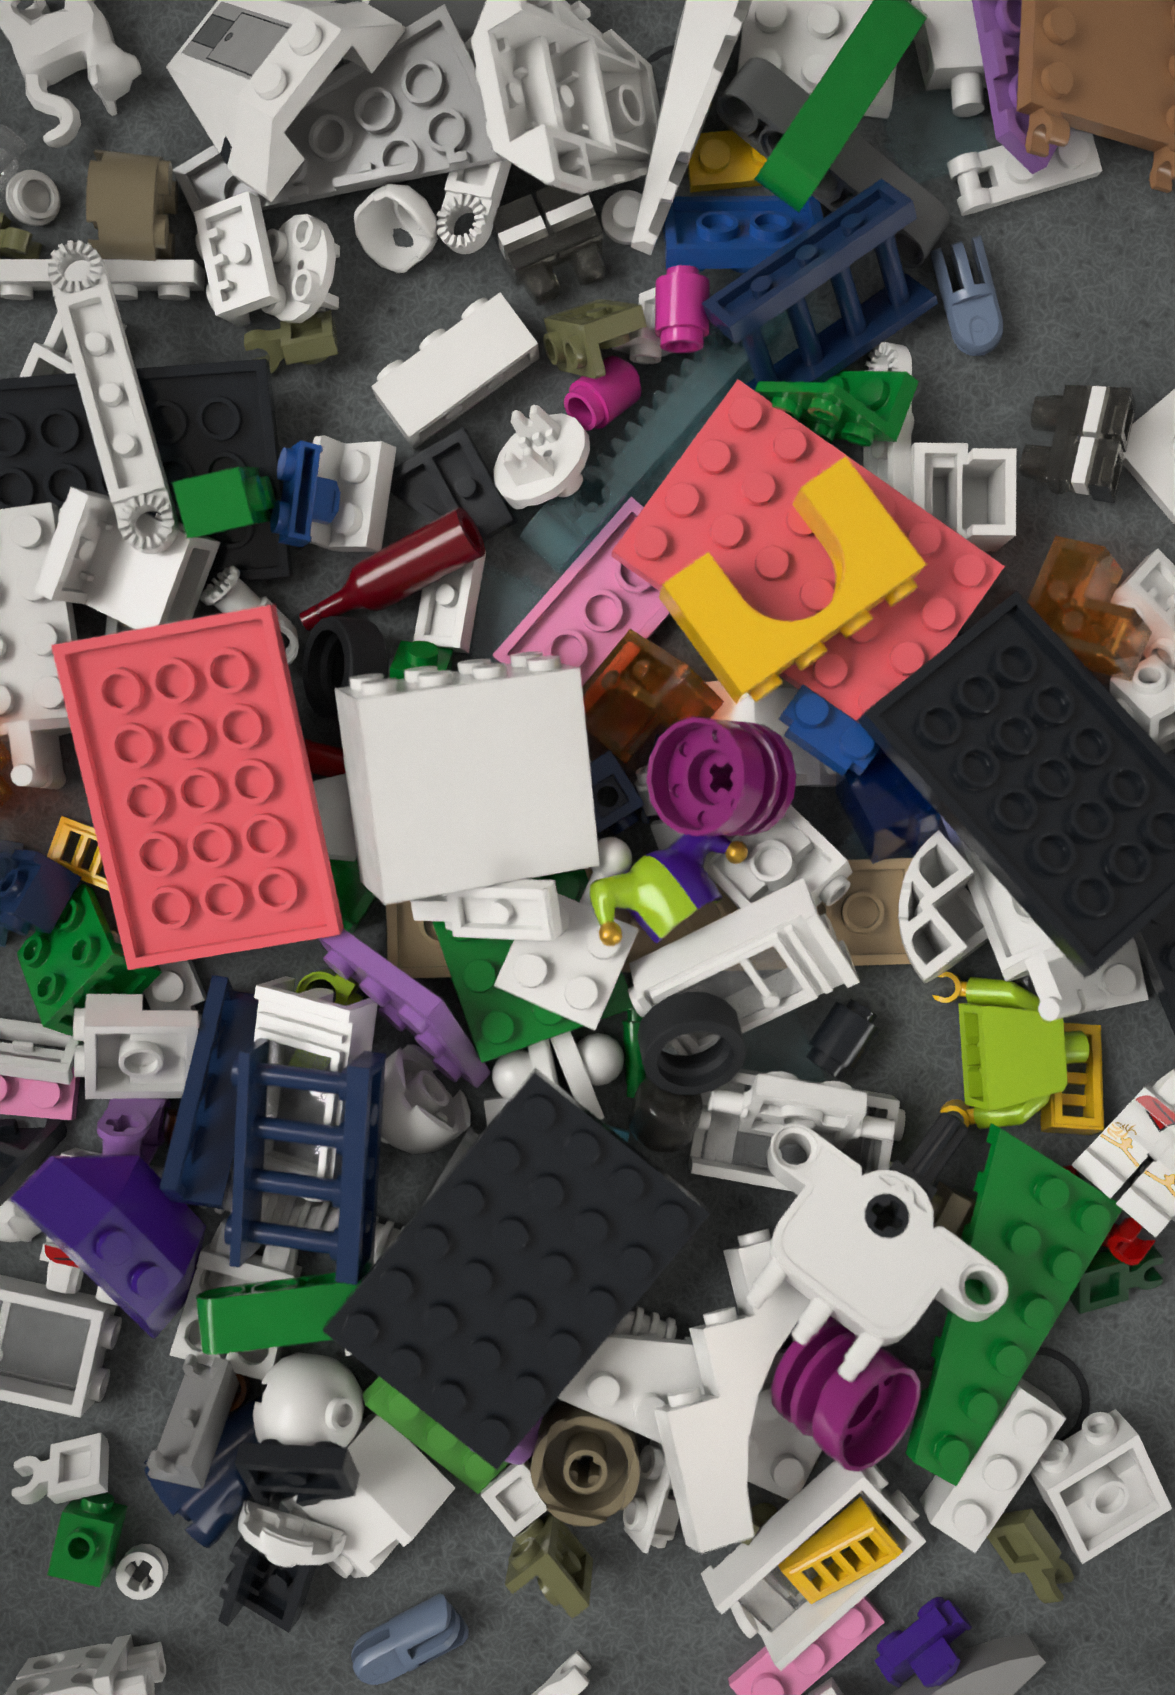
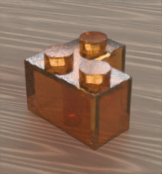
M1055 536L1027 600L1028 604L1089 670L1132 681L1152 631L1134 608L1110 603L1123 570L1105 546Z
M629 629L582 686L586 733L605 749L611 750L625 764L643 746L646 739L660 723L666 728H670L674 723L691 717L711 718L724 703L690 666L632 629Z

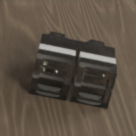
M550 185L536 191L537 206L532 194H529L496 210L491 234L510 268L516 285H524L525 290L536 306L552 301L561 295V286L554 273V270L571 263L580 286H587L606 276V266L602 252L603 231L588 193L578 194Z
M1065 385L1063 396H1036L1031 413V426L1033 430L1054 432L1051 447L1025 445L1019 465L1022 476L1037 482L1047 483L1051 493L1063 494L1065 491L1091 495L1095 501L1115 503L1125 459L1123 452L1127 450L1136 411L1132 388Z

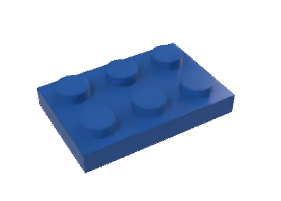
M811 195L798 213L777 196H675L663 225L666 269L673 266L687 265L696 267L699 272L705 269H732L736 272L746 273L824 219L821 204Z

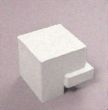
M914 442L911 446V501L982 551H997L1016 536V449L973 448L968 453V443Z

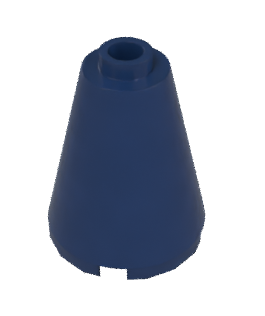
M263 1395L229 1412L203 1489L150 1478L148 1475L150 1469L148 1466L144 1468L154 1491L172 1516L179 1513L186 1521H193L185 1531L203 1547L210 1548L219 1541L240 1513L244 1501L247 1502L252 1497L234 1463L240 1443H259L255 1434L253 1411L255 1402L262 1403Z

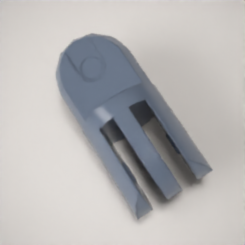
M979 235L971 239V246L980 284L974 285L962 241L950 245L952 262L960 289L954 293L942 249L938 248L930 252L952 338L958 349L970 356H984L994 350L1003 335V318L982 236Z
M439 1593L363 1634L355 1642L352 1649L353 1670L360 1681L369 1685L389 1682L463 1645L468 1638L469 1628L462 1616L448 1602L447 1598Z

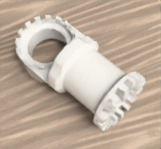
M234 565L225 568L223 572H219L217 574L219 580L217 581L213 578L211 581L214 583V586L208 584L207 589L203 590L200 596L203 603L207 606L213 604L222 613L272 605V602L266 596L259 598L239 578L240 571ZM276 608L281 632L286 634L290 640L289 646L285 649L289 665L298 654V635L296 627Z

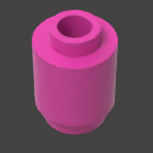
M687 265L673 266L666 270V275L656 279L655 335L660 338V348L664 351L672 353L699 351L704 347V338L709 335V320L702 302L710 298V281L707 277L700 275L696 267Z
M609 356L603 360L605 376L597 379L581 376L573 382L569 388V393L564 398V407L567 415L575 417L585 431H590L594 428H604L635 404L641 396V384L639 374L631 363L616 356Z

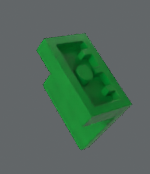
M840 371L826 382L758 381L755 391L773 403L772 407L783 410L830 444H832L833 439H844L856 445L871 446L873 441L897 442L919 381L904 371Z
M81 884L73 892L52 932L49 934L36 931L26 939L23 946L17 952L20 966L42 1026L72 1037L75 1008H85L86 994H142L162 973L159 965L132 970L127 969L122 944L115 942L93 888L85 884Z

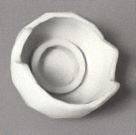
M386 184L381 186L357 207L354 214L355 233L365 253L380 267L396 273H405L423 260L433 250L438 240L437 218L427 200L408 185ZM402 228L407 231L413 238V246H396L393 238V229Z

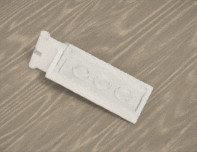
M52 502L0 509V742H10L13 762L11 779L14 784L23 787L60 789L66 782V776L63 772L58 736L72 732L51 645L77 641L72 602L50 600L34 592L41 573L42 560L49 551L59 522V508Z
M942 818L952 846L974 870L967 885L1005 982L1030 975L1040 999L1039 1013L1042 1018L1048 1021L1103 1008L1107 1003V995L1101 988H1098L1094 975L1092 974L1084 978Z

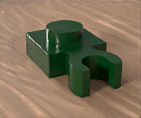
M1152 1245L1138 1265H1128L1119 1261L1110 1250L1096 1253L1070 1296V1301L1079 1314L1128 1301L1130 1288L1138 1287L1149 1290L1163 1284V1278L1153 1266L1164 1263V1258L1154 1245Z

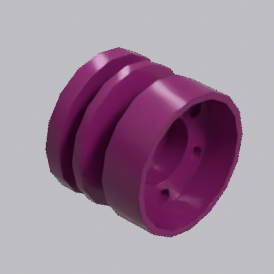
M691 717L674 723L658 738L649 757L646 781L651 804L660 819L676 832L693 836H751L768 831L784 817L794 798L797 775L792 752L781 735L766 725Z
M829 1317L819 1332L813 1335L807 1344L801 1345L795 1340L787 1349L776 1369L771 1386L772 1405L780 1416L786 1421L793 1423L803 1435L813 1437L819 1448L845 1470L859 1472L873 1467L882 1460L904 1436L914 1418L919 1403L920 1380L913 1369L887 1350L880 1348L865 1370L860 1371L854 1381L849 1382L839 1374L838 1369L844 1362L845 1355L858 1336L833 1317Z

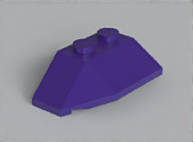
M136 1154L75 1157L50 1156L10 1200L150 1337L155 1339L186 1303L197 1270L206 1225L185 1203L173 1202L166 1197L159 1188L161 1178Z

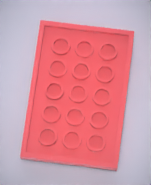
M738 379L614 547L611 557L661 591L664 582L709 552L744 601L758 613L779 621H798L814 616L825 609L832 600L835 589L834 567L827 551L792 504L803 485L846 456L923 559L926 566L914 579L918 588L892 607L889 606L886 600L882 601L868 611L873 620L847 639H845L841 632L837 633L823 643L828 651L817 661L800 671L796 664H793L779 674V676L797 689L805 685L857 721L865 711L953 641L1005 566L789 414L772 407L773 403Z
M275 604L51 645L128 970L336 936L343 932V921Z

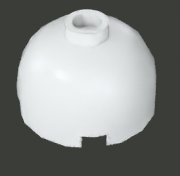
M407 1045L402 1050L400 1047L385 1060L381 1129L382 1142L389 1143L393 1147L411 1154L435 1152L449 1145L470 1126L471 1115L466 1096L461 1089L453 1098L432 1072L437 1070L432 1063L435 1057L416 1045Z
M297 1352L281 1358L266 1373L261 1383L267 1385L263 1393L262 1403L255 1402L253 1411L255 1434L259 1443L265 1439H277L283 1445L314 1446L317 1442L327 1441L347 1448L355 1439L362 1426L364 1401L362 1389L350 1369L338 1360L323 1355Z

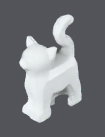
M0 0V28L12 45L16 60L25 79L26 96L34 109L57 116L60 120V124L43 136L44 142L49 147L60 148L69 145L76 139L81 126L79 110L71 101L47 91V87L60 82L77 71L87 68L88 80L94 91L101 98L108 113L112 116L117 114L116 100L129 92L132 81L142 71L136 56L124 52L115 44L109 22L93 3L95 0H65V8L52 13L45 0H34V3L25 10H18L17 8L21 0Z

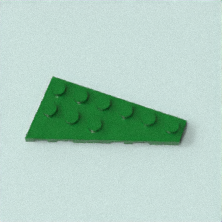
M992 1123L990 1124L986 1142L991 1144L984 1171H978L974 1191L978 1193L972 1220L969 1224L964 1225L961 1240L1001 1270L1008 1283V1295L1005 1303L987 1319L979 1322L967 1321L943 1306L948 1312L941 1337L936 1336L931 1356L935 1359L930 1382L928 1388L921 1391L905 1452L915 1464L954 1486L958 1485L1123 1210L1116 1204L1117 1201L1109 1198L1103 1192ZM978 1279L965 1280L964 1290L967 1297L978 1305L989 1304L990 1292L988 1287Z

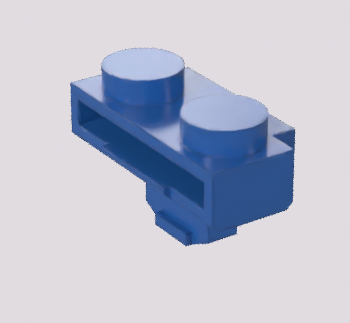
M300 440L291 448L284 447L280 453L277 465V478L284 481L281 501L277 500L275 502V508L272 510L270 521L271 532L279 534L278 543L304 547L312 540V536H310L312 522L328 525L338 513L341 492L337 482L318 477L320 453L323 452L322 445Z
M805 685L800 687L778 719L789 727L784 734L786 738L841 776L848 769L860 776L880 749V746L857 721Z

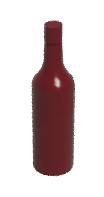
M458 507L363 559L351 569L346 583L339 591L300 613L299 616L303 626L308 631H312L314 626L326 617L341 616L357 609L369 611L384 610L485 555V545L478 528L468 513Z

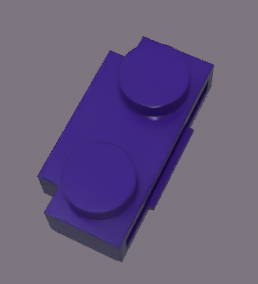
M936 1597L928 1601L918 1611L917 1617L919 1619L903 1632L897 1630L890 1633L877 1645L876 1650L880 1656L874 1661L889 1683L900 1688L906 1679L916 1673L922 1684L929 1688L941 1686L956 1673L961 1660L950 1643L966 1630L969 1631L972 1626L959 1607L949 1599L945 1601L943 1597Z

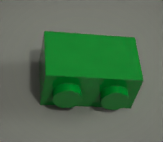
M237 467L172 482L187 539L271 521L269 510L275 508V495L269 477H261L258 467Z

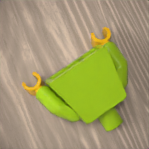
M947 971L938 976L941 978H951L955 983V991L950 997L946 998L932 995L935 1000L942 1003H952L960 997H966L968 1002L958 1003L965 1102L959 1099H952L946 1102L940 1110L941 1113L949 1111L959 1112L963 1116V1123L967 1128L972 1124H976L979 1129L990 1128L991 1123L998 1127L1024 1124L1048 1104L1051 1094L1066 1089L1068 1084L1066 1064L1087 1061L1090 1047L1084 1032H1064L1063 1018L1052 1021L1042 1018L1039 1013V997L1012 981L1005 982V980L970 977L968 982L961 981L960 977L955 973Z

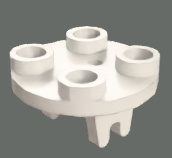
M301 214L294 215L283 223L279 230L269 229L267 237L281 301L261 308L262 311L274 315L280 321L302 323L316 312H324L325 308L339 309V297L328 293L333 281L336 258L340 257V245L334 243V238L327 224L315 216Z
M538 405L530 407L529 418H526L521 411H513L511 424L516 433L510 437L499 452L493 469L494 485L512 508L523 509L527 506L539 505L557 496L568 497L574 494L582 485L583 476L581 471L585 467L590 452L588 433L575 417L563 413L548 415Z

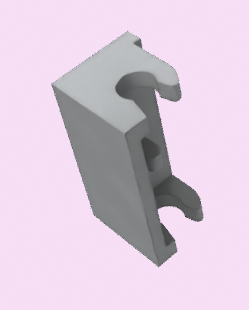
M188 1354L183 1365L184 1378L158 1448L151 1451L147 1466L150 1469L148 1472L150 1478L203 1489L238 1389L239 1381L229 1359L215 1357L211 1368L199 1364L197 1362L198 1358L195 1355Z

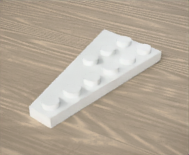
M637 1332V1336L610 1334L558 1396V1399L662 1444L654 1409L669 1405L668 1395L681 1390L700 1387L701 1394L705 1395L692 1338L685 1337L684 1340L659 1338L657 1334ZM779 1349L757 1399L748 1442L747 1482L791 1500L803 1489L822 1450L813 1437L803 1435L793 1423L786 1421L780 1416L772 1405L771 1386L776 1369L787 1349Z

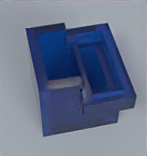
M881 747L860 776L850 769L843 776L836 773V794L872 864L907 849H910L915 857L923 844L938 831L941 815Z

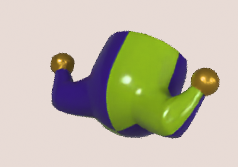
M682 834L667 849L653 851L640 858L629 873L595 880L590 885V902L600 924L599 938L601 942L606 946H615L622 940V930L614 922L616 909L628 910L631 917L639 923L647 935L657 944L692 913L710 902H720L723 896L704 869L705 858L710 852L725 854L730 863L739 864L747 857L748 848L746 844L741 841L732 842L723 835L693 836Z

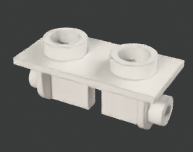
M652 1439L650 1444L646 1445L641 1451L639 1457V1485L631 1503L623 1511L624 1530L643 1553L649 1552L650 1545L657 1548H665L667 1541L674 1539L675 1529L679 1520L675 1496L668 1495L670 1489L673 1488L663 1446Z

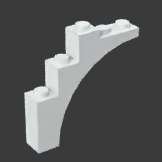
M769 1229L739 1235L737 1237L740 1246L723 1250L739 1315L736 1314L735 1307L715 1310L703 1314L705 1324L689 1328L705 1395L701 1394L700 1387L681 1390L668 1395L669 1405L654 1409L686 1546L699 1553L754 1537L747 1492L748 1442L757 1399L776 1353L796 1325L800 1316L811 1303L810 1299L785 1280L772 1297L764 1302L761 1308L755 1309L746 1301L747 1294L753 1288V1282L771 1260L770 1243L772 1238Z

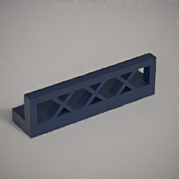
M212 975L159 1187L170 1201L222 1210L225 1209L234 1170L237 1087L232 1085L231 1071L233 1062L239 1052L254 1042L259 1002L258 999H255V994L234 991L228 977Z

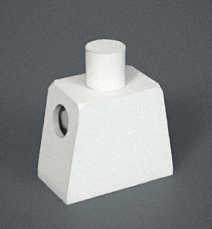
M912 0V4L928 15L914 37L926 91L951 89L952 113L957 117H971L981 113L985 108L983 88H986L987 85L972 0Z

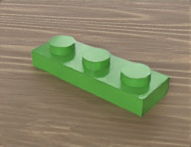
M378 1377L362 1393L364 1403L369 1409L477 1494L509 1464L504 1461L496 1470L381 1377Z

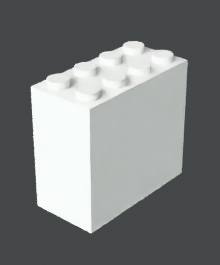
M533 651L510 655L511 664H491L490 659H472L458 662V671L455 672L438 671L437 666L414 667L404 670L405 679H384L381 673L364 674L350 677L349 687L335 688L360 882L384 905L600 866L580 668L561 663L560 656H543V652Z

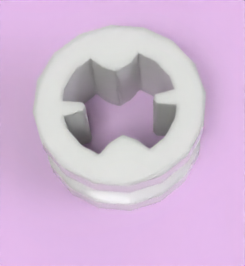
M139 1544L132 1547L122 1558L116 1569L118 1588L124 1595L132 1599L143 1600L152 1597L160 1589L168 1574L166 1555L160 1548L152 1544ZM143 1560L150 1563L152 1569L149 1576L153 1581L149 1582L148 1577H145L142 1583L135 1580L132 1575L136 1568L131 1562L136 1561L137 1566H140Z

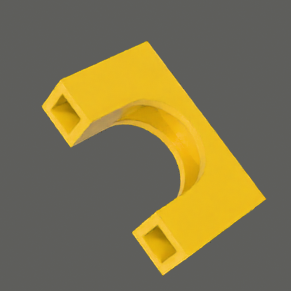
M846 456L803 485L792 504L825 548L834 567L835 589L830 604L821 612L798 621H779L758 613L744 601L709 552L662 584L659 599L736 705L749 695L755 703L760 701L783 683L778 677L783 671L793 664H796L800 671L807 668L828 651L823 644L839 632L842 633L845 639L849 638L873 620L868 611L884 600L892 607L918 588L914 579L926 566L925 562Z

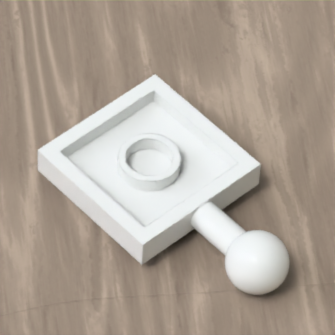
M606 837L597 841L600 866L591 867L593 873L580 902L557 893L563 932L556 940L552 941L514 939L494 984L498 989L594 1031L639 931L638 928L614 918V922L622 930V940L615 946H606L599 938L600 924L590 902V885L595 880L625 874L629 871L632 864L630 848L624 841L615 837Z

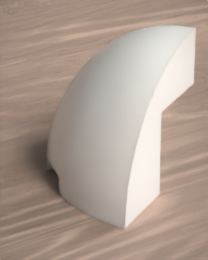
M940 830L923 844L911 861L904 877L899 899L898 919L902 943L908 959L923 983L937 978L989 940L972 895L965 888L974 870Z

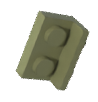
M597 299L545 317L543 319L547 333L543 337L544 348L550 362L553 365H557L560 371L593 379L605 376L606 372L600 349L623 345L630 341V332L647 327L642 305Z
M549 1513L542 1520L538 1517L513 1537L515 1541L512 1545L511 1555L508 1558L509 1565L505 1580V1586L512 1594L538 1576V1585L546 1599L553 1606L560 1604L571 1619L590 1605L593 1558L563 1521Z

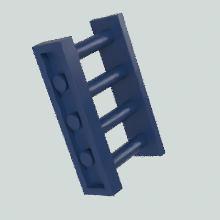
M881 178L702 302L708 320L735 344L742 341L755 376L754 379L746 383L747 386L755 391L758 381L826 382L830 377L839 373L938 304L934 293L907 273L904 274L894 237L898 231L917 219L912 199ZM872 249H875L885 288L860 304L850 265ZM830 279L841 318L817 334L805 296ZM786 310L798 348L773 365L760 327Z
M258 1038L239 1052L233 1062L231 1071L232 1085L237 1087L232 1213L227 1219L224 1231L225 1244L230 1245L229 1266L240 1268L260 1248V1244L330 1254L331 1260L337 1261L335 1282L357 1285L374 1264L386 1054L364 1051L347 1065L342 1072L269 1063L270 1039ZM267 1086L337 1094L341 1101H345L344 1121L339 1126L267 1117ZM265 1139L336 1148V1153L342 1155V1172L338 1175L337 1179L266 1170L264 1169ZM262 1192L332 1201L333 1206L339 1208V1227H336L334 1232L261 1222Z

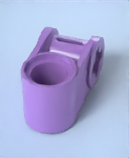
M110 1099L106 1111L97 1123V1133L103 1139L101 1155L136 1154L149 1165L157 1149L165 1141L162 1126L165 1107L170 1108L171 1105L170 1099Z

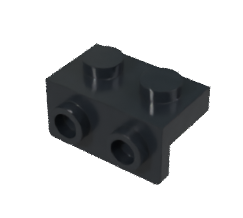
M241 1535L229 1558V1561L235 1564L234 1568L227 1576L219 1592V1597L224 1599L218 1621L228 1627L243 1606L289 1633L301 1616L317 1565L297 1564L293 1567L278 1566L270 1562L266 1554L258 1551L246 1542Z

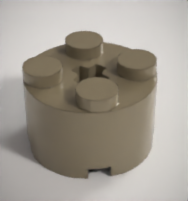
M95 149L93 153L97 160H90L87 176L86 222H92L94 228L98 229L99 240L88 239V243L97 250L102 259L174 260L175 235L174 233H169L167 213L177 214L179 189L178 182L172 181L171 161H165L160 156Z
M565 1401L556 1403L541 1420L531 1461V1481L535 1491L546 1505V1509L560 1521L585 1527L596 1526L606 1522L608 1517L620 1509L623 1511L634 1498L640 1479L636 1432ZM582 1455L592 1456L588 1461V1465L578 1463Z

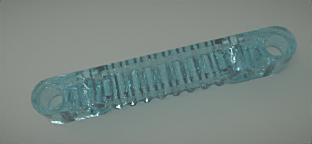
M786 310L760 327L766 346L790 322ZM710 323L708 338L704 347L695 352L694 360L685 358L681 365L680 376L671 374L668 377L666 393L659 390L654 393L652 409L645 406L639 409V425L628 422L625 425V441L615 437L612 439L610 448L612 457L600 453L597 456L596 466L584 467L581 471L583 482L580 488L571 496H557L548 500L523 530L520 540L558 574L566 571L628 499L640 489L749 368L750 363L742 341L740 346L733 344L726 348L723 346L724 337L726 339L729 338L715 325ZM585 489L588 493L592 494L597 489L601 490L602 504L599 506L597 503L591 502L585 507L582 505V491Z

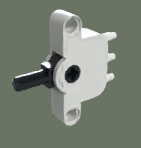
M945 1112L938 1117L905 1164L896 1159L888 1171L877 1170L862 1175V1169L859 1164L810 1128L802 1124L791 1123L778 1129L770 1143L767 1164L771 1174L798 1196L777 1224L770 1243L771 1260L753 1282V1288L747 1294L746 1301L755 1309L761 1308L764 1302L772 1297L785 1280L811 1300V1303L798 1319L797 1326L792 1331V1337L801 1345L807 1344L811 1337L819 1332L829 1316H832L858 1336L845 1355L844 1362L838 1369L839 1374L849 1382L854 1381L859 1372L865 1370L881 1346H887L900 1341L915 1326L934 1298L957 1316L967 1321L979 1322L991 1316L1005 1303L1008 1295V1283L1004 1274L996 1265L943 1226L933 1228V1208L930 1201L938 1189L932 1186V1183L968 1135L967 1126L957 1116ZM796 1144L803 1148L808 1160L799 1165H791L781 1158L778 1150L783 1145ZM886 1212L891 1215L893 1220L890 1226L886 1227L882 1232L874 1224L877 1217L879 1218ZM978 1279L982 1281L990 1292L989 1304L978 1305L972 1302L964 1290L965 1280Z

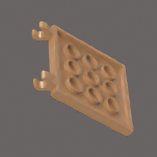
M1022 0L1016 111L1029 115V128L1025 141L1027 153L1043 158L1047 157L1049 154V143L1060 147L1067 146L1070 138V127L1154 152L1153 166L1149 179L1150 187L1165 193L1172 191V179L1175 180V0Z

